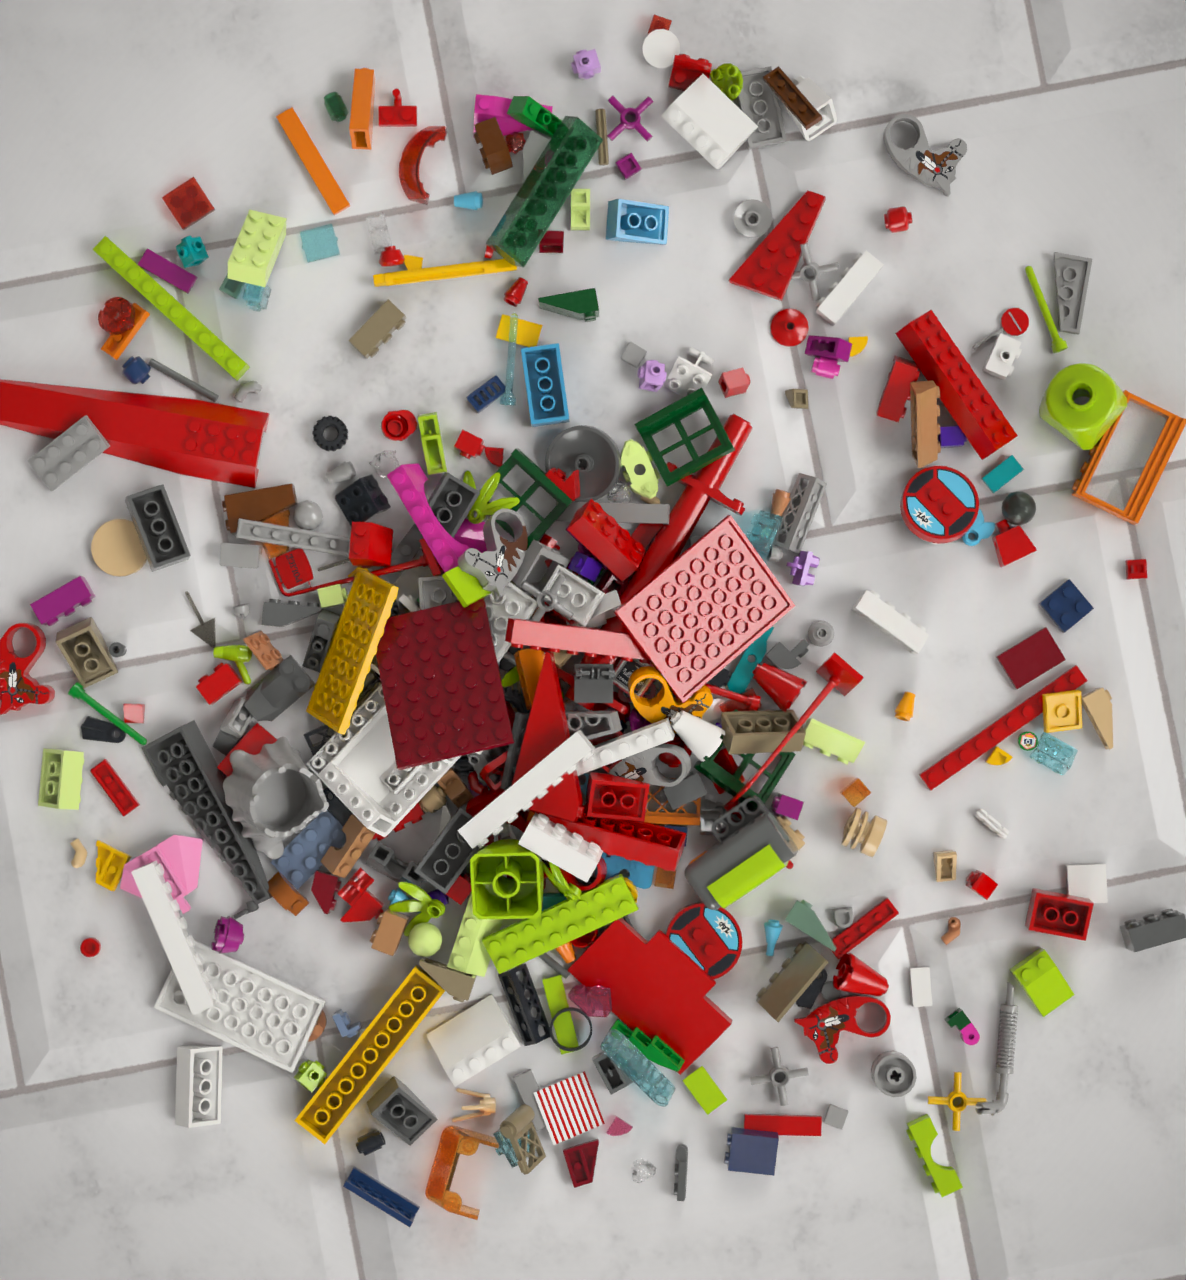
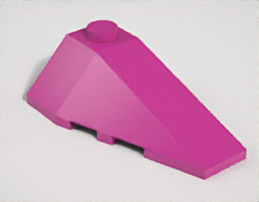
M476 94L474 124L496 117L503 136L534 130L507 114L512 99ZM542 105L552 113L553 106Z

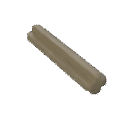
M596 109L599 165L605 166L609 164L605 109Z

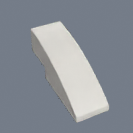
M617 590L604 595L587 623L586 628H595L607 624L606 619L616 616L614 611L621 606ZM576 621L574 622L573 625H571V626L584 627V626H582L581 624L577 623Z

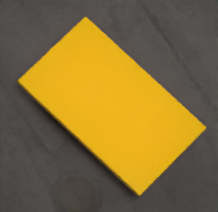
M502 314L495 338L526 347H535L538 344L543 325Z

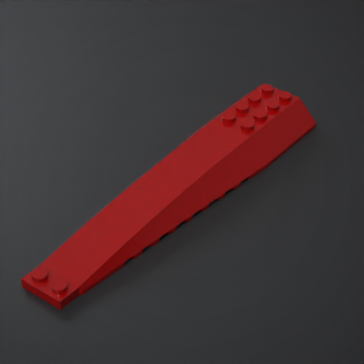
M0 379V425L55 440L87 415L110 445L102 453L181 475L250 488L256 487L259 472L257 464L263 433L267 430L269 413L196 399Z

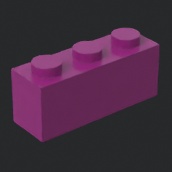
M79 576L33 602L30 606L41 625L48 624V626H52L59 621V617L63 615L67 617L73 614L75 608L80 605L82 607L87 606L92 602L91 599L96 596L85 577Z

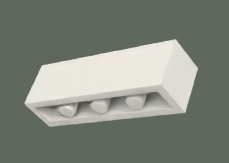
M867 250L863 255L859 253L852 261L855 263L851 269L847 267L841 274L843 279L839 283L834 282L828 290L830 294L827 298L823 296L816 304L818 306L816 313L832 326L836 324L884 266Z

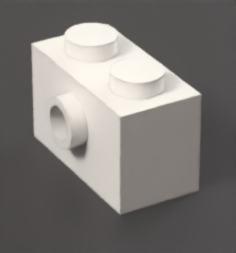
M1000 333L994 342L982 371L1002 380L1007 376L1010 377L1015 367L1012 363L1014 359L1019 358L1022 351L1019 348L1021 342Z

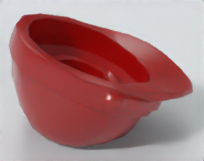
M408 410L389 411L381 422V430L384 436L393 441H403L417 429L416 418Z

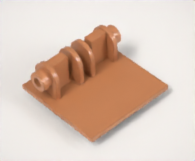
M262 631L243 639L265 670L270 669L271 671L283 661L281 653L274 648L269 637Z

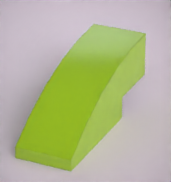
M437 412L418 415L428 475L447 472Z

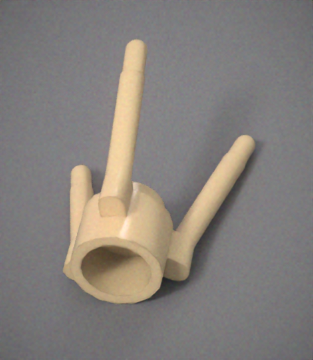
M460 1088L456 1089L457 1092L484 1098V1100H480V1105L461 1107L462 1110L480 1109L482 1112L453 1118L452 1122L495 1113V1098H490V1094H482Z

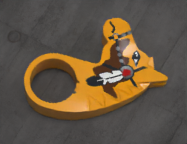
M641 667L635 670L628 680V689L634 707L640 715L652 724L666 718L670 721L673 714L677 711H685L702 719L703 714L713 703L711 691L706 685L702 686L684 703H681L672 695L666 680L655 667ZM645 678H655L662 683V688L655 698H642L634 693L637 683Z

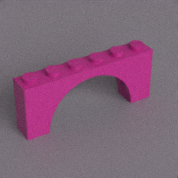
M419 463L400 465L387 474V477L445 573L458 566L459 556L469 547L456 541L443 528L431 510L424 492V483L428 478Z

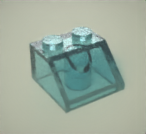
M762 510L758 514H754L750 523L753 525L751 532L747 531L746 537L758 553L765 556L769 553L783 517Z

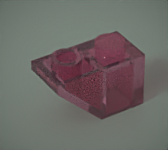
M576 985L568 993V998L587 1016L607 1017L612 1010L610 988Z

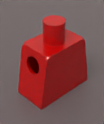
M1005 519L995 523L1000 534L993 537L992 540L1000 567L1037 551L1020 525L1011 529Z

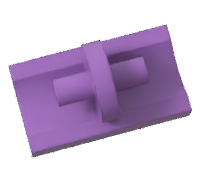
M800 551L799 557L794 556L793 563L787 562L786 566L791 568L790 575L794 576L792 584L799 586L814 584L815 575L808 574L809 567L817 568L820 558L814 556L813 552Z

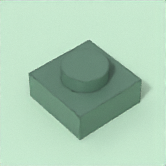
M227 273L219 290L238 299L246 283L228 279Z

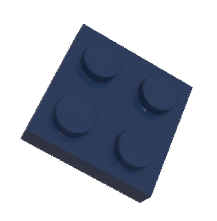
M1070 579L1039 603L1063 633L1094 609Z

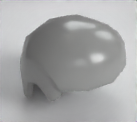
M308 500L300 502L295 507L293 514L296 525L304 530L316 529L321 524L323 517L318 504Z

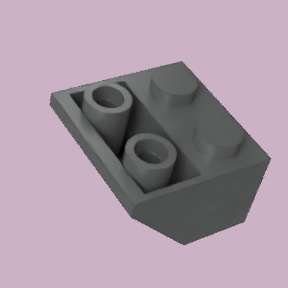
M620 1042L592 1057V1061L611 1095L630 1085L645 1073L634 1052Z

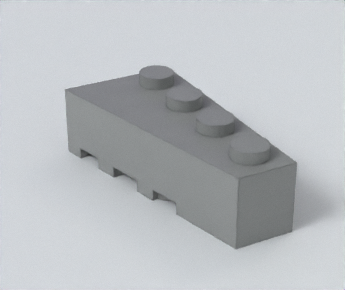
M565 711L570 737L579 730L582 731L588 740L622 730L617 711Z

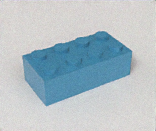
M559 343L521 348L531 426L538 427L570 422Z

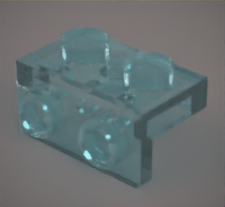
M1043 732L1030 758L1052 769L1055 773L1064 775L1071 768L1078 750L1049 733Z

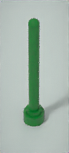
M76 682L69 690L68 694L78 700L82 699L139 744L145 745L147 743L146 738L85 693L86 690L83 689L84 686Z

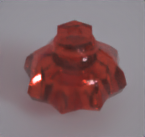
M515 131L507 135L505 139L509 153L514 154L523 150L526 143L524 134Z

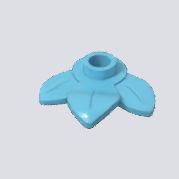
M979 509L975 522L969 531L962 536L963 542L968 546H975L981 539L989 538L995 529V523H984L983 513ZM969 533L974 534V540L968 538Z

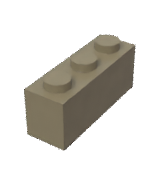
M388 299L349 339V342L366 359L369 356L372 358L378 353V347L382 343L386 344L392 338L391 334L396 329L400 330L404 326L406 316Z

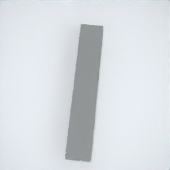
M572 502L556 521L571 522L575 512L586 502ZM599 503L602 509L612 516L617 523L669 524V504Z
M239 518L236 538L349 557L350 537Z

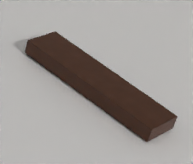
M779 66L763 76L765 83L806 130L822 120L821 114Z

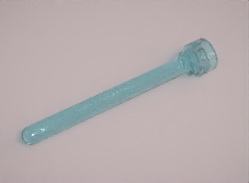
M516 313L511 314L506 385L500 405H516V398H514L513 394L518 315Z

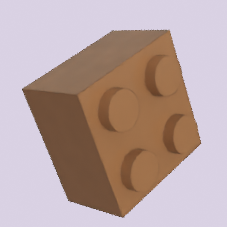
M389 908L385 912L380 913L377 920L379 928L373 931L370 942L373 943L371 948L393 956L397 951L410 916L391 911Z

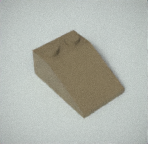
M92 617L57 632L55 642L84 688L118 673V669L103 636Z
M426 957L420 959L419 965L449 995L453 996L454 1000L459 1002L469 1000L477 975L448 968L447 964Z

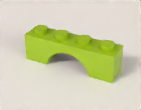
M925 1114L906 1123L909 1128L906 1130L910 1141L914 1140L917 1145L914 1148L918 1158L922 1157L925 1162L922 1165L926 1175H931L934 1181L931 1183L935 1194L939 1193L941 1197H944L963 1188L952 1166L939 1165L932 1159L931 1145L938 1133L930 1116Z

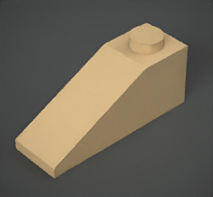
M1097 688L1082 696V706L1105 749L1110 750L1113 748L1112 703L1110 701L1112 697L1107 689Z

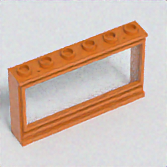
M1125 390L1123 393L1127 398L1128 406L1097 444L1090 449L1088 453L1090 458L1081 467L1080 472H1082L1080 479L1075 480L1072 486L1074 490L1072 495L1135 525L1139 523L1186 425V419Z

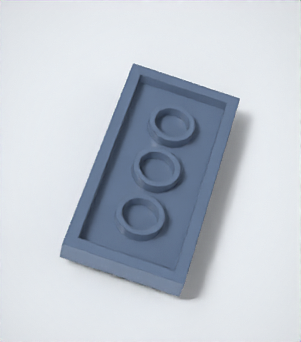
M328 809L326 812H321L317 818L284 848L283 855L278 859H273L271 863L298 890L323 865L320 861L330 846L339 849L346 842V834L342 831L343 826Z

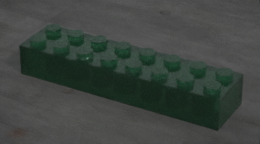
M565 116L486 244L511 265L524 268L603 139L578 117Z

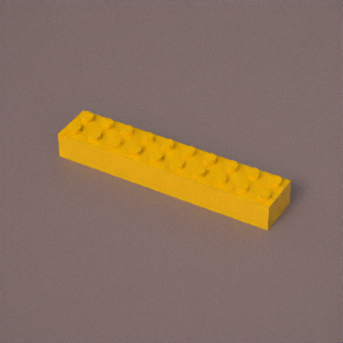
M416 964L294 1121L323 1144H326L445 990Z

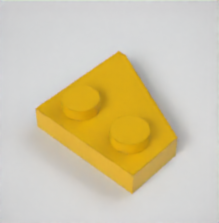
M97 840L96 883L110 891H115L122 877L124 864L128 863L132 856Z

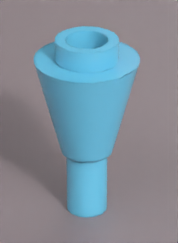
M399 888L392 890L388 897L389 905L399 901L412 900Z
M768 920V922L764 923L767 956H774L775 944L783 928V925L779 924L778 920Z

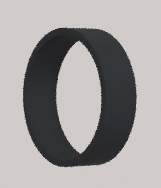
M574 1007L558 1011L550 1024L552 1041L560 1049L570 1052L585 1047L592 1036V1023L589 1016L581 1009ZM576 1011L584 1015L588 1020L590 1034L582 1045L568 1048L555 1040L552 1033V1025L554 1020L563 1012Z

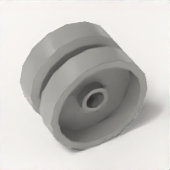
M886 1051L878 1055L873 1061L871 1068L872 1079L877 1088L885 1095L902 1097L915 1086L917 1079L916 1069L904 1054L897 1051ZM892 1071H896L895 1076H890L893 1075Z

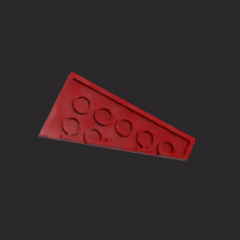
M808 190L728 280L729 283L782 301L802 256L800 245L808 242L826 197Z

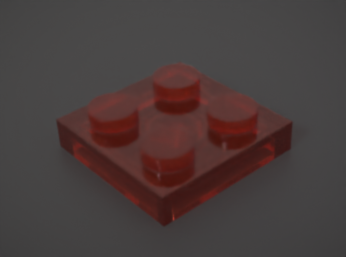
M194 177L162 197L183 230L215 211V208Z

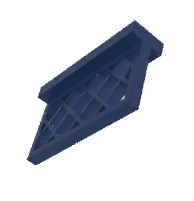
M355 1166L343 1187L408 1227H411L415 1215L420 1208L417 1204Z

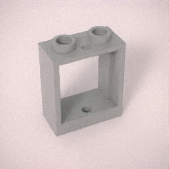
M533 540L512 581L516 584V587L525 592L522 589V585L527 582L525 580L540 555H543L553 561L538 586L529 583L542 592L558 564L566 568L571 560L563 553Z

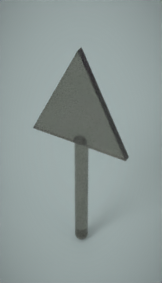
M186 591L185 595L201 624L190 631L215 648V618L204 623L189 592Z

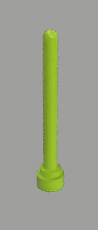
M1027 266L1025 272L1053 340L1051 342L1053 353L1061 352L1068 348L1067 343L1058 334L1033 268Z

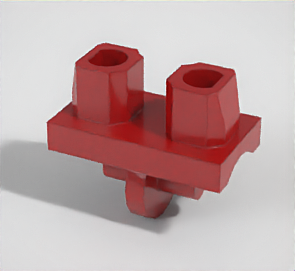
M360 867L337 894L352 907L375 880Z

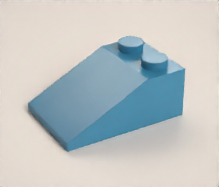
M625 199L608 201L606 240L666 245L669 206Z

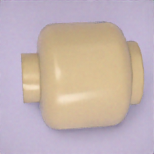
M434 785L419 801V805L426 813H435L446 805L445 796L447 794L441 786L437 787Z

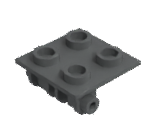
M574 664V703H613V677H615L613 664Z

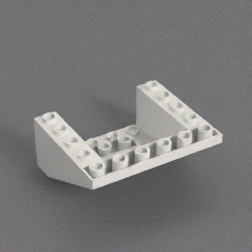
M381 684L351 716L350 726L346 730L345 735L336 732L311 758L307 766L367 829L386 837L461 756L398 770Z

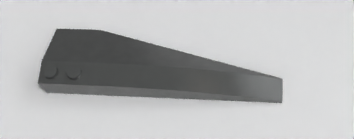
M195 720L141 747L158 781L163 787L168 786L171 791L169 795L173 800H177L183 807L181 810L185 815L191 817L193 820L192 824L211 848L214 847L218 851V857L222 862L226 861L232 869L230 872L234 877H238L241 880V886L253 901L259 904L272 898L268 891L269 885L252 839L250 837L244 838L241 835L243 830L242 823L232 819L233 809L225 801L223 789L225 778L221 770L217 768L218 764Z

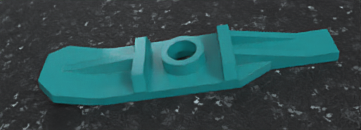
M773 626L746 648L727 684L730 691L738 694L745 692L754 676L753 670L761 663L767 652V640L774 629ZM750 655L755 657L754 662L748 661Z

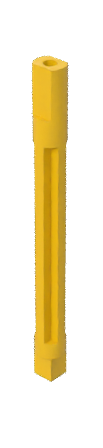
M511 257L387 272L373 275L375 287L516 271L517 265L516 258Z

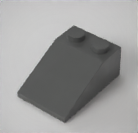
M395 1076L366 1102L371 1115L410 1146L438 1120L422 1101Z

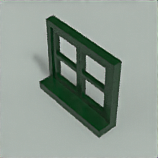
M703 388L692 392L634 424L667 487L735 451ZM703 408L710 425L688 436L680 420ZM675 424L682 440L659 451L652 436ZM714 429L721 445L699 457L691 440ZM685 444L693 460L670 472L662 456Z
M516 448L496 473H500L499 483L520 500L511 510L517 512L524 505L542 521L528 536L526 549L528 550L532 541H538L573 501L545 476L546 473L519 448ZM516 464L535 481L522 496H519L503 481ZM540 486L558 502L545 519L526 502ZM495 520L514 538V532L508 523L502 520Z
M721 734L722 742L717 750L710 757H703L705 761H697L694 768L735 797L745 785L739 779L748 764H751L757 770L761 766L752 760L755 754L751 753L746 755L737 754L743 760L733 775L715 763L713 760L724 745L723 735ZM779 752L778 755L781 759L772 773H769L767 770L763 771V774L768 779L760 792L757 794L749 788L737 800L741 802L747 797L755 795L765 804L796 754L794 752ZM755 801L747 803L748 807L752 810L758 808Z

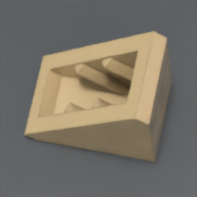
M956 851L933 852L936 881L956 880Z

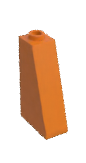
M361 68L355 69L349 126L352 149H372L375 96L374 69Z

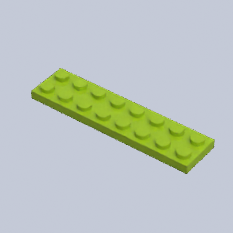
M622 874L590 890L582 892L578 901L566 899L543 910L537 918L521 920L483 938L482 942L498 973L501 974L635 912L639 908Z

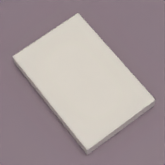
M558 564L543 591L551 589L559 574L566 577L556 594L558 596V603L574 614L571 619L586 627L605 593ZM546 595L544 601L550 605L551 598Z

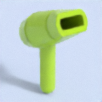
M245 645L216 646L213 653L214 658L235 661L243 682L247 685L250 684L251 678L243 663L249 662L252 658L250 648Z

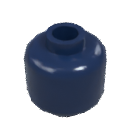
M132 356L122 365L124 368L122 374L134 385L139 382L144 384L150 378L148 373L151 367L140 356L135 358Z

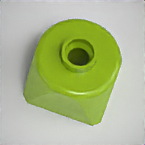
M1086 363L1073 364L1060 370L1049 383L1039 407V416L1081 449L1089 450L1095 446L1128 406L1127 398L1116 382L1099 367ZM1085 396L1090 398L1084 405H1077L1074 402L1078 397Z
M502 839L495 841L477 852L470 859L473 914L478 919L537 918L541 914L544 887L543 862L539 855L519 845L520 840ZM503 875H510L513 879L506 878Z

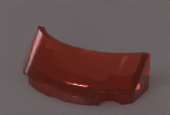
M428 126L422 129L409 140L402 152L399 163V178L405 195L411 201L428 205L430 194L425 192L423 189L424 184L419 179L420 160L427 146L434 148L436 142L446 140L448 133L446 126Z

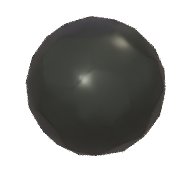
M1012 492L1002 502V514L1009 523L1023 525L1034 517L1036 503L1033 497L1026 492Z

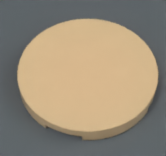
M125 519L108 521L93 536L91 543L93 559L97 566L107 574L118 577L128 576L139 571L147 561L132 521Z

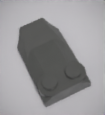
M290 655L247 692L243 705L257 721H273L314 687L315 683L293 656Z

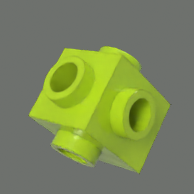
M308 1060L299 1066L298 1073L294 1076V1079L308 1091L313 1092L316 1087H320L324 1083L327 1073L323 1071L325 1067L320 1062Z

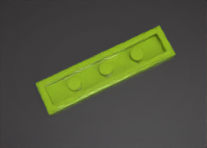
M561 975L542 979L552 1019L558 1011L569 1007ZM571 1012L561 1013L553 1022L558 1043L568 1048L578 1047L579 1044ZM560 1049L561 1055L570 1053V1051Z

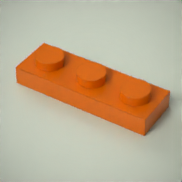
M133 303L101 350L118 360L150 313L136 303Z

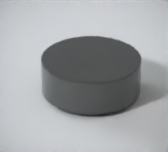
M833 981L825 982L821 989L822 996L828 1001L838 999L841 994L840 990L833 987Z

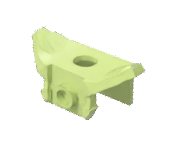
M632 439L625 441L620 455L621 468L624 467L625 469L622 472L626 482L630 481L631 491L651 499L658 492V479H660L657 469H653L650 463L653 459L649 451H645L644 447ZM642 464L645 467L643 475H637L634 472L636 465Z

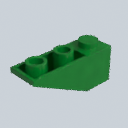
M513 96L507 112L508 115L557 141L561 140L566 127L565 122L531 97Z

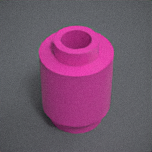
M821 356L820 358L815 357L811 372L816 373L815 375L833 379L834 376H838L841 365L837 364L838 360Z

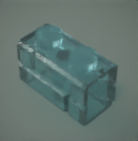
M246 283L245 287L247 289H244L242 297L247 303L246 306L258 312L261 309H267L269 301L267 298L270 297L271 288L267 284L266 287Z

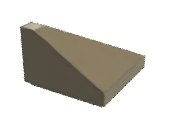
M785 390L791 408L809 409L808 390Z

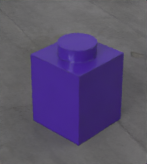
M959 426L940 427L938 441H940L941 448L962 447L964 442H967V438Z
M576 551L568 568L595 582L603 564Z

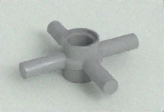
M808 243L800 245L804 264L799 271L794 272L791 280L802 278L803 281L809 282L812 299L816 301L820 299L816 280L822 273L839 270V265L836 262L819 266L817 263L812 262ZM806 268H812L815 275L808 276Z
M559 574L551 589L542 592L527 582L522 585V589L537 598L539 608L531 621H540L545 611L552 610L557 611L568 620L572 618L574 614L558 603V596L556 595L566 577ZM546 595L551 598L549 606L544 603Z
M772 1047L771 1053L774 1067L767 1075L750 1077L751 1085L771 1082L778 1088L780 1105L785 1106L788 1105L785 1085L789 1082L790 1078L809 1075L808 1068L788 1071L785 1067L781 1066L778 1047ZM783 1072L785 1076L783 1080L777 1081L774 1079L775 1074Z

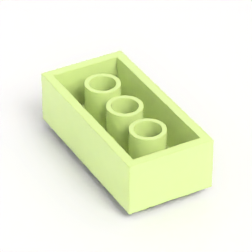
M249 209L228 260V279L266 287L286 236L287 218Z

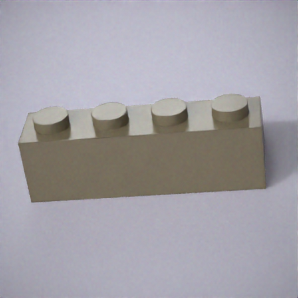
M782 710L721 712L722 729L725 731L723 743L729 754L773 753L799 719L794 710H787L786 713ZM803 726L800 727L780 752L802 750L806 735Z

